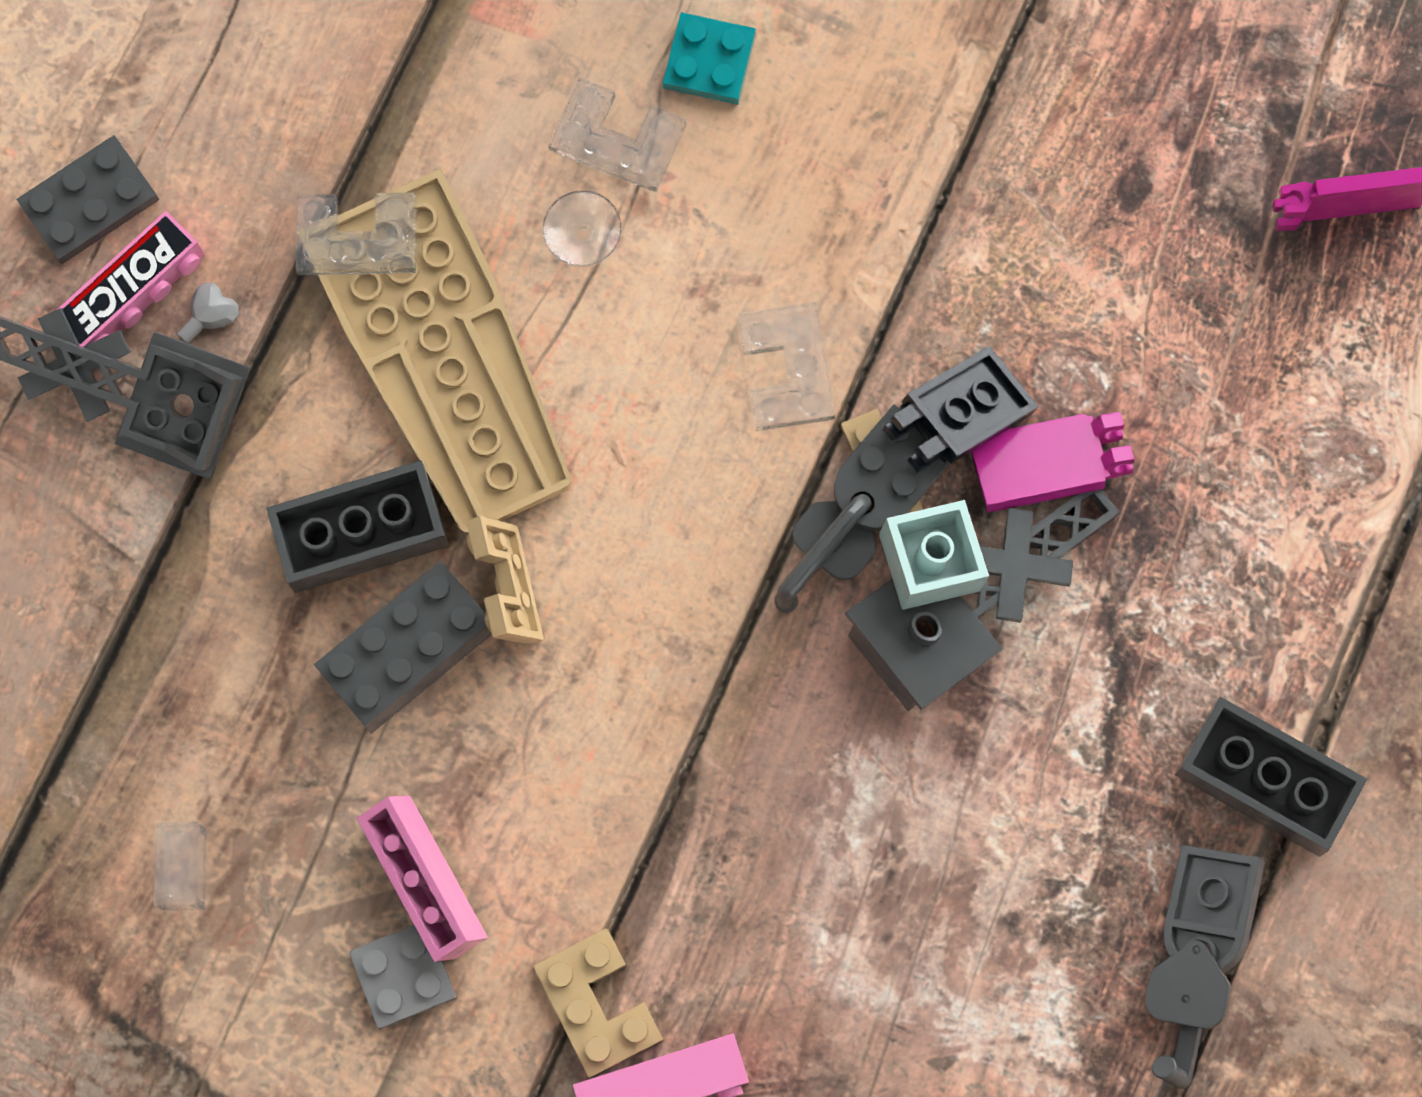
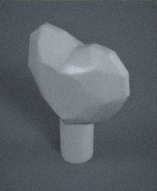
M203 283L195 289L191 300L192 318L177 332V335L185 343L189 344L204 328L218 329L232 324L239 315V306L231 298L223 297L221 289L215 283Z

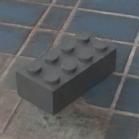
M422 460L266 508L287 583L294 593L449 546L431 483Z
M440 561L318 660L314 666L372 734L489 638L492 633L486 626L485 612Z
M1219 697L1211 707L1174 774L1319 857L1330 850L1367 781V778L1222 697Z

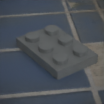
M113 135L16 200L59 262L63 264L157 202L159 198L116 136Z

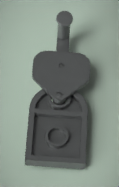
M895 404L892 405L840 467L834 484L835 501L813 503L796 522L793 529V541L805 556L779 586L774 601L778 610L788 613L797 607V594L820 567L840 580H849L856 577L875 554L874 531H881L887 518L909 513L949 466V461L944 463L938 458L933 464L917 473L907 460L910 456L917 453L915 450L918 446L925 443L926 440L914 426L905 435L891 441L883 431V428L886 424L892 422L890 419L894 414L901 411Z
M1187 845L1181 846L1164 926V942L1170 957L1152 970L1145 998L1147 1010L1153 1017L1161 1021L1181 1025L1174 1059L1168 1055H1163L1155 1059L1152 1064V1072L1157 1078L1179 1089H1186L1192 1081L1202 1029H1211L1218 1026L1226 1016L1231 984L1224 973L1232 969L1241 960L1247 949L1265 861L1260 857Z

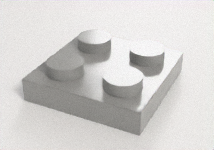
M415 925L349 951L379 1030L457 999L444 962H434Z

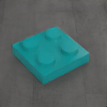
M681 12L663 79V89L738 105L756 37V28Z

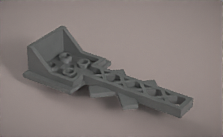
M62 308L38 318L44 332L0 316V327L6 328V330L0 331V361L30 371L17 377L28 400L64 384L70 386L87 422L110 412L106 400L126 407L127 410L115 441L116 445L204 478L212 479L251 367L164 334L154 332L142 367L138 368L117 360L131 353L121 330L82 347L79 345ZM14 333L22 334L29 351L18 356L11 354L4 338ZM36 340L43 342L44 344L38 346ZM52 348L57 359L46 364L41 352ZM33 356L35 363L26 359ZM100 367L104 379L97 382L92 371ZM110 368L118 370L119 372L113 374ZM126 375L137 378L131 398L123 396L116 380ZM108 384L110 391L101 387ZM180 394L189 396L193 401V411L189 416H183L175 410L174 401Z
M1102 490L1075 495L1033 527V511L1008 508L1003 549L980 546L988 574L1000 576L999 587L987 585L986 580L981 590L973 593L978 594L977 607L973 611L961 596L902 610L892 578L845 613L846 617L853 624L848 636L907 711H910L916 705L920 710H923L1002 651L1003 648L979 618L997 606L996 619L1021 623L1025 588L1029 581L1070 587L1073 561L1060 558L1115 519L1120 512ZM1088 498H1091L1103 512V515L1097 520L1080 517L1081 503ZM1053 524L1070 526L1069 540L1067 542L1049 540L1050 526ZM1029 549H1040L1039 555L1029 554ZM986 596H992V597H990L988 600L985 601ZM919 621L930 623L935 629V636L925 637L921 635L916 629L915 623Z

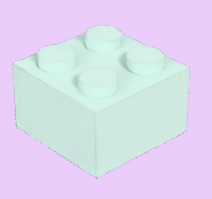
M965 500L887 518L879 533L902 610L979 592L989 577Z

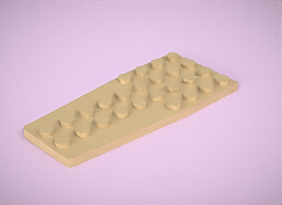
M441 168L298 234L349 342L419 461L422 460L429 478L464 535L467 536L469 534L466 520L483 516L504 521L571 488L570 474L490 267Z

